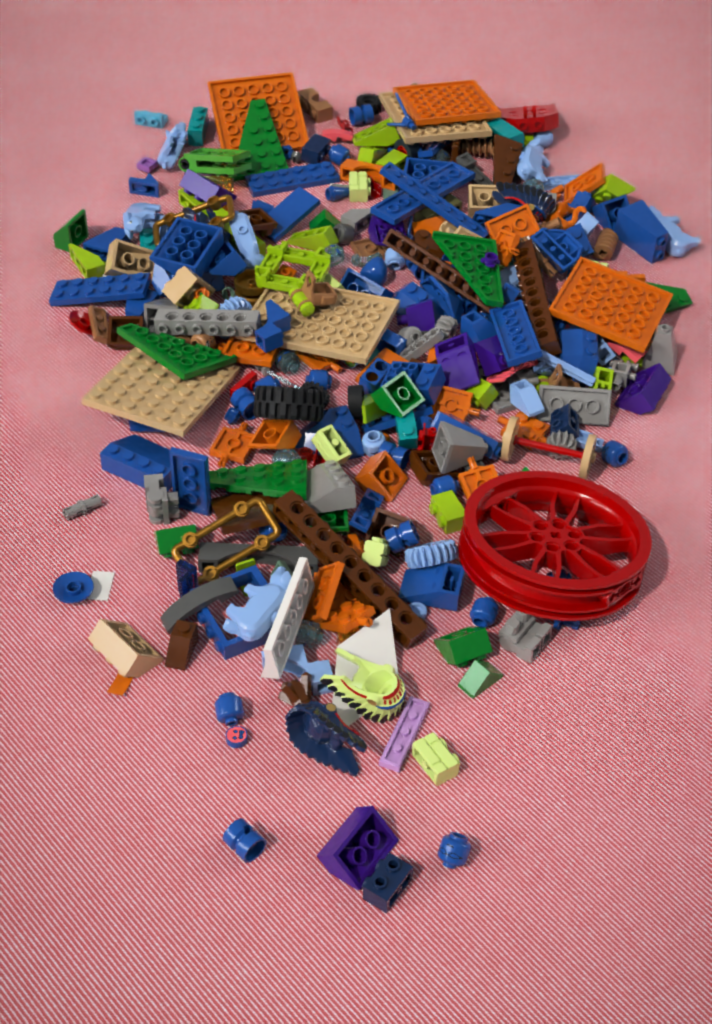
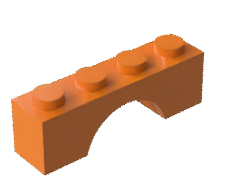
M348 158L340 165L341 180L349 181L350 171H357L358 173L359 171H366L367 178L369 175L381 185V188L393 191L398 188L396 184L380 174L382 165Z

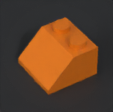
M263 419L247 446L253 449H294L302 434L293 420Z
M384 450L371 456L354 480L364 492L369 488L385 496L383 500L391 502L408 477L388 452Z

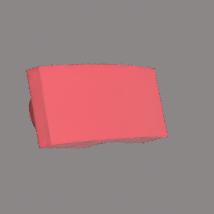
M326 129L321 132L322 136L331 139V142H336L337 137L345 142L347 140L352 141L353 132L343 129Z
M613 340L607 343L619 356L624 352L635 364L647 353L646 350L644 353L635 351Z

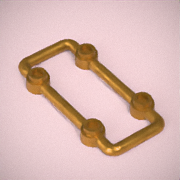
M227 194L220 197L216 195L211 196L207 202L190 208L195 213L208 208L216 211L221 208V203L227 201L228 216L213 217L207 224L224 228V224L232 221L235 217L233 198ZM183 211L176 214L172 212L167 213L163 219L153 224L154 245L156 247L160 242L159 227L163 225L171 227L177 217H184Z
M255 497L247 502H237L234 510L196 533L187 532L184 534L182 541L172 548V557L184 577L189 579L192 573L179 552L186 547L190 549L195 548L199 543V539L234 518L248 516L250 509L254 506H259L273 529V532L267 536L258 535L254 540V544L216 567L207 566L201 576L194 578V586L218 579L219 573L257 550L266 551L270 547V543L280 536V525L262 498Z

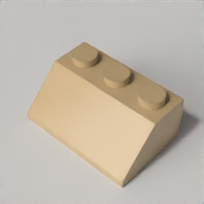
M468 185L467 210L470 218H473L475 211L500 205L492 197V191H498L496 185Z
M100 619L88 638L93 644V648L106 657L105 660L118 669V673L126 678H139L164 660L148 642L125 622Z

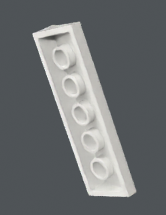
M299 557L264 646L265 665L261 674L262 678H281L315 588L306 557Z

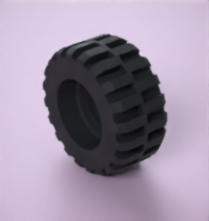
M257 386L255 388L253 414L255 417L321 422L324 414L325 393L323 390Z

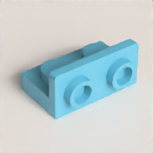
M136 110L134 112L136 125L162 129L168 121V115L153 113L146 110Z

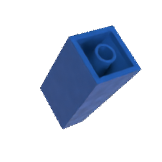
M640 200L618 209L614 232L617 233L619 240L651 264L664 259L669 232L646 203Z

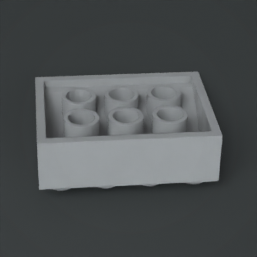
M327 460L308 471L307 500H304V502L310 508H313L316 513L357 508L355 485L337 461Z

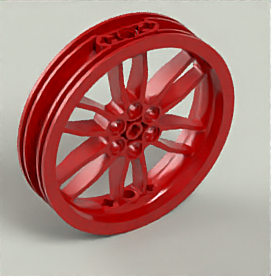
M521 471L504 474L480 485L470 495L466 503L463 526L458 541V555L462 567L469 578L482 591L498 602L517 611L541 618L561 621L597 619L613 614L627 606L639 592L652 548L651 534L646 522L638 511L622 497L589 480L549 471ZM532 510L548 511L547 520H543ZM555 512L568 516L565 520L556 518ZM575 518L591 524L573 527ZM492 519L506 531L481 534L478 527L485 521ZM624 552L629 564L620 569L603 555ZM531 558L535 559L531 571L513 563ZM561 566H565L579 579L559 578ZM542 567L552 569L553 577L539 574L538 572Z

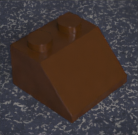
M376 507L365 541L372 540V536L386 539L385 530L394 526L399 528L400 523L409 519L416 527L418 521L387 509ZM390 550V554L395 555L397 557H400L403 553V551H400L394 554L393 551Z

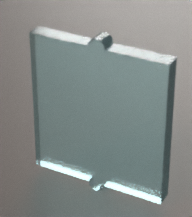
M268 369L267 373L293 388H300L298 385Z

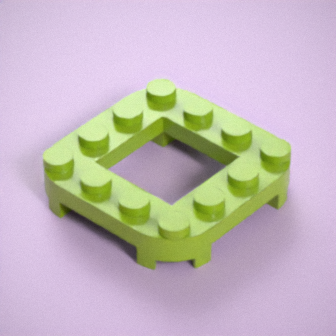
M282 241V244L275 246L270 244L267 247V254L260 265H255V281L257 287L273 289L275 291L289 292L294 287L301 288L305 281V273H303L301 278L275 274L282 262L285 261L292 264L297 263L311 266L309 270L316 277V282H323L331 268V254L326 253L323 247H319L317 251L288 247V241Z

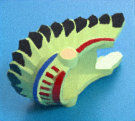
M337 648L335 653L359 666V669L354 674L352 681L345 675L324 674L320 682L327 685L328 690L335 692V696L341 697L342 702L347 703L350 708H354L357 714H363L365 720L371 719L374 723L380 722L382 724L387 720L392 721L403 710L406 697L405 683L395 673L394 667L389 664L378 665Z

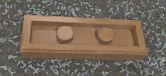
M90 305L87 310L93 340L107 344L108 320L106 311L103 308Z

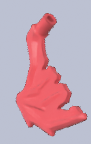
M538 360L528 361L519 366H513L487 377L486 381L491 384L505 382L515 372L538 365Z

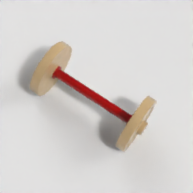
M510 417L506 431L502 436V461H510L515 444L581 459L579 477L587 480L591 464L595 463L597 453H594L597 435L589 434L585 448L581 452L517 437L519 417Z

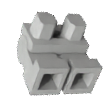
M163 473L144 475L149 521L155 525L162 524L163 522L164 525L170 524L169 518L180 517L178 492H167L166 487H164Z
M516 610L499 630L498 636L501 637L499 643L505 650L516 653L517 657L531 664L539 655L540 650L542 651L551 640L553 625L546 622L540 624L536 622V617Z

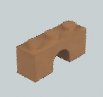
M313 87L297 91L301 108L318 124L333 119V106L326 100L319 101V93Z

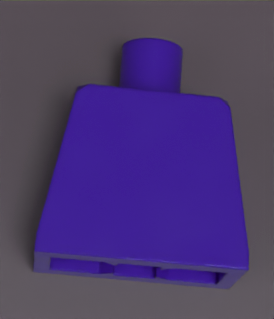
M432 299L408 305L405 307L406 314L396 316L398 326L408 324V327L415 326L421 331H430L435 327Z

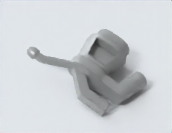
M533 368L519 370L508 377L510 378L509 384L522 379H526L532 385L539 384L538 374L534 373Z

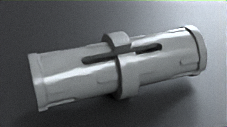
M98 494L88 499L77 501L76 504L62 509L65 519L69 520L81 514L85 515L88 513L87 511L102 506V501Z

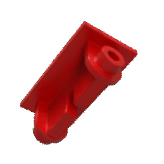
M424 423L423 430H419L418 441H422V443L418 444L417 450L432 449L433 444L429 443H434L437 433L435 427L425 428L426 423Z

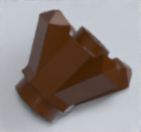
M304 672L301 675L300 681L295 679L291 682H283L281 686L282 691L279 692L278 699L293 707L312 701V675Z

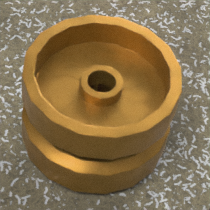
M246 269L241 274L235 275V296L245 298L253 307L266 288L257 287L255 269Z

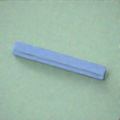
M541 349L543 357L538 358V360L553 368H556L557 364H561L563 373L589 387L593 386L596 380L595 377Z

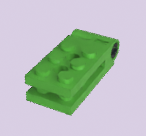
M199 148L184 153V157L179 159V167L183 172L190 169L196 173L216 174V176H224L226 174L228 177H236L237 174L246 173V170L252 169L251 162H240L245 161V158L251 156L250 150Z

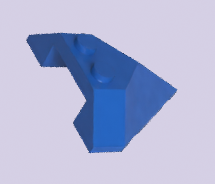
M347 405L324 410L321 422L311 421L300 431L302 436L295 448L301 449L302 452L315 454L316 447L311 441L318 430L332 424L346 444V447L352 453L348 460L364 456L359 428Z

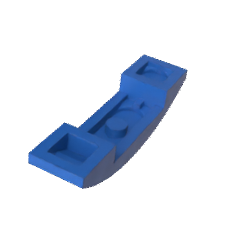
M368 488L349 525L366 533L372 523L376 507H380L385 496Z

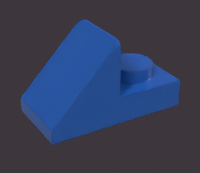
M148 173L145 179L129 178L130 193L159 198V184L150 173Z

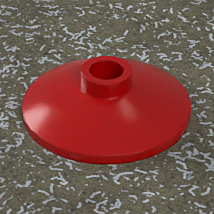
M80 310L72 311L69 314L70 323L78 331L92 335L88 313Z

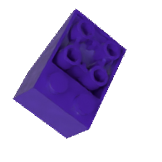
M372 215L368 228L369 239L377 245L387 246L382 242L390 228L398 230L406 236L404 223L401 221L396 225H392Z
M467 332L435 344L437 363L441 364L446 377L444 386L465 390L481 384L476 350Z

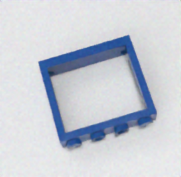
M256 565L225 576H231L237 588L249 583L255 586L268 584ZM207 606L197 612L199 623L201 625L204 624L208 638L213 639L216 651L221 652L225 660L266 644L272 628L271 626L260 639L255 641H245L240 636L227 640Z

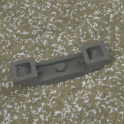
M468 152L456 157L459 165L476 173L475 179L470 181L472 184L493 185V182L476 167L477 161Z
M231 576L210 581L179 598L163 613L160 619L167 633L171 634L177 619L185 621L184 619L219 599L223 603L238 594L239 591Z

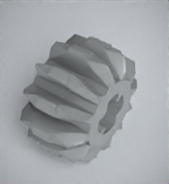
M444 315L437 320L435 327H439L444 333V338L440 342L456 335L458 322L451 316Z
M559 430L558 433L552 431V434L546 439L547 444L576 450L577 447L574 435L568 434L567 431L561 432ZM547 451L549 457L554 456L555 460L558 458L564 460L565 457L571 458L570 456Z

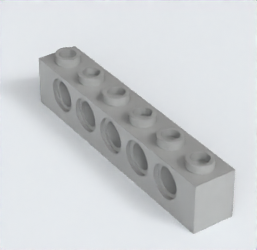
M158 308L154 318V326L158 335L162 332L169 335H199L203 333L209 336L255 337V330L261 328L260 310Z

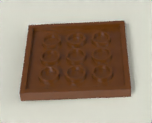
M254 492L252 494L235 493L212 498L211 506L217 520L234 510L237 502H247L255 497L262 498L272 512L274 501L280 497L263 496V492ZM256 505L250 509L248 516L244 518L236 517L221 526L220 529L222 534L226 535L270 524L259 506ZM273 514L276 521L278 523H281V521Z

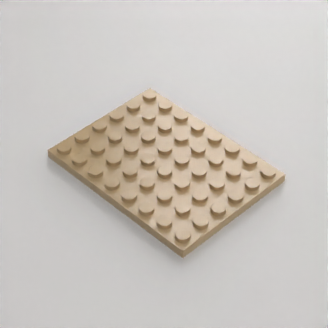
M393 91L380 92L379 100L389 117L392 118L393 123H402L405 115ZM485 119L481 121L470 120L466 123L429 124L424 127L417 126L415 130L395 126L404 143L408 145H414L415 143L427 144L433 141L444 142V140L485 139L492 136V129Z
M333 287L338 294L336 303L324 307L315 306L314 313L304 317L290 300L289 292L266 288L251 310H260L261 327L267 323V300L271 299L285 312L290 314L291 329L283 333V346L280 348L366 365L398 310L400 300ZM235 336L236 339L256 342L255 337Z
M134 347L82 397V405L184 437L240 373V366L230 364L188 380H183L139 348Z

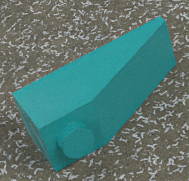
M413 410L402 418L394 415L398 446L408 449L417 448L418 434Z

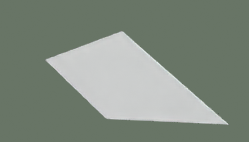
M390 608L374 619L372 626L363 627L337 646V648L369 662L382 666L389 664L394 667L395 673L398 674ZM337 654L335 675H345L352 681L359 666ZM333 692L332 703L336 705L337 714L347 726H350L363 716V714H357L354 708H350L347 703L342 702L341 697L335 696V692Z

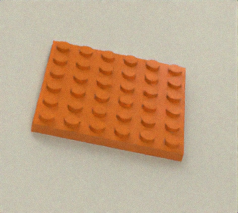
M293 72L207 81L221 149H239L250 102L264 98L281 147L290 145L292 150L299 151L309 141Z
M475 79L393 87V94L398 93L407 114L414 121L415 125L419 127L429 124L466 123L470 120L481 121L482 119L495 120L496 118H501L500 109Z
M580 256L549 310L555 318L562 319L572 325L596 333L603 338H608L618 344L644 353L673 297V293Z

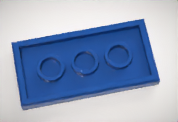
M299 186L268 213L278 225L277 229H274L273 233L267 237L275 243L318 207L321 204L320 200Z
M171 447L169 456L173 492H178L179 508L210 516L212 506L208 456Z

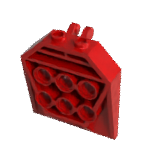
M551 103V105H532L503 109L498 107L501 111V119L523 133L544 132L559 127V113L555 103Z

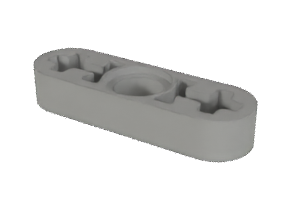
M439 327L432 328L405 348L399 356L408 361L411 358L417 359L435 346V344L439 343L444 338V333Z

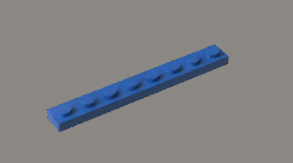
M388 162L381 168V175L457 228L462 226L483 238L489 237L485 227L393 163Z

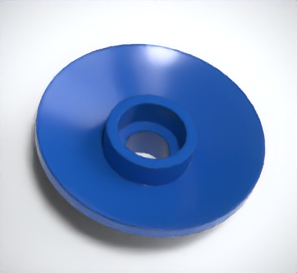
M68 572L55 580L53 593L61 602L78 603L87 599L92 594L94 585L92 579L87 574Z

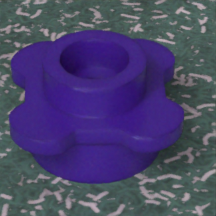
M487 252L485 257L480 259L485 266L490 268L500 264L498 256L493 252Z

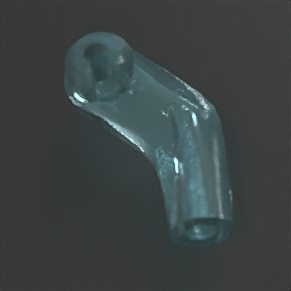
M379 252L367 257L354 254L352 255L351 263L357 267H364L372 258L377 256L382 258V255Z

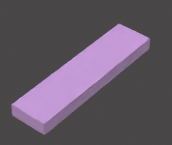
M412 696L409 697L379 760V766L398 773L400 772L428 712L430 702Z

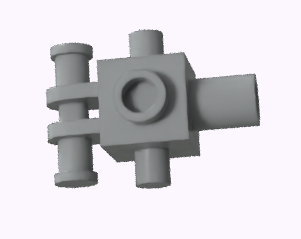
M611 359L609 367H612L611 369L614 370L611 390L618 391L620 387L626 388L629 380L635 381L637 374L631 373V370L638 372L639 363L634 364L629 360L625 363L623 359Z

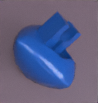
M377 256L372 258L361 269L360 274L383 286L387 279L388 270L383 258Z

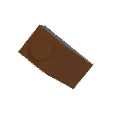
M177 619L170 635L165 667L186 670L199 640L197 623Z

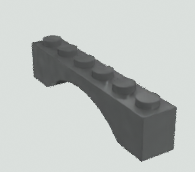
M200 542L198 554L199 573H203L207 566L216 567L252 544ZM270 545L266 551L257 550L239 562L254 558L256 564L275 566L278 560L286 562L293 573L299 557H306L312 577L314 578V572H318L319 560L306 546Z

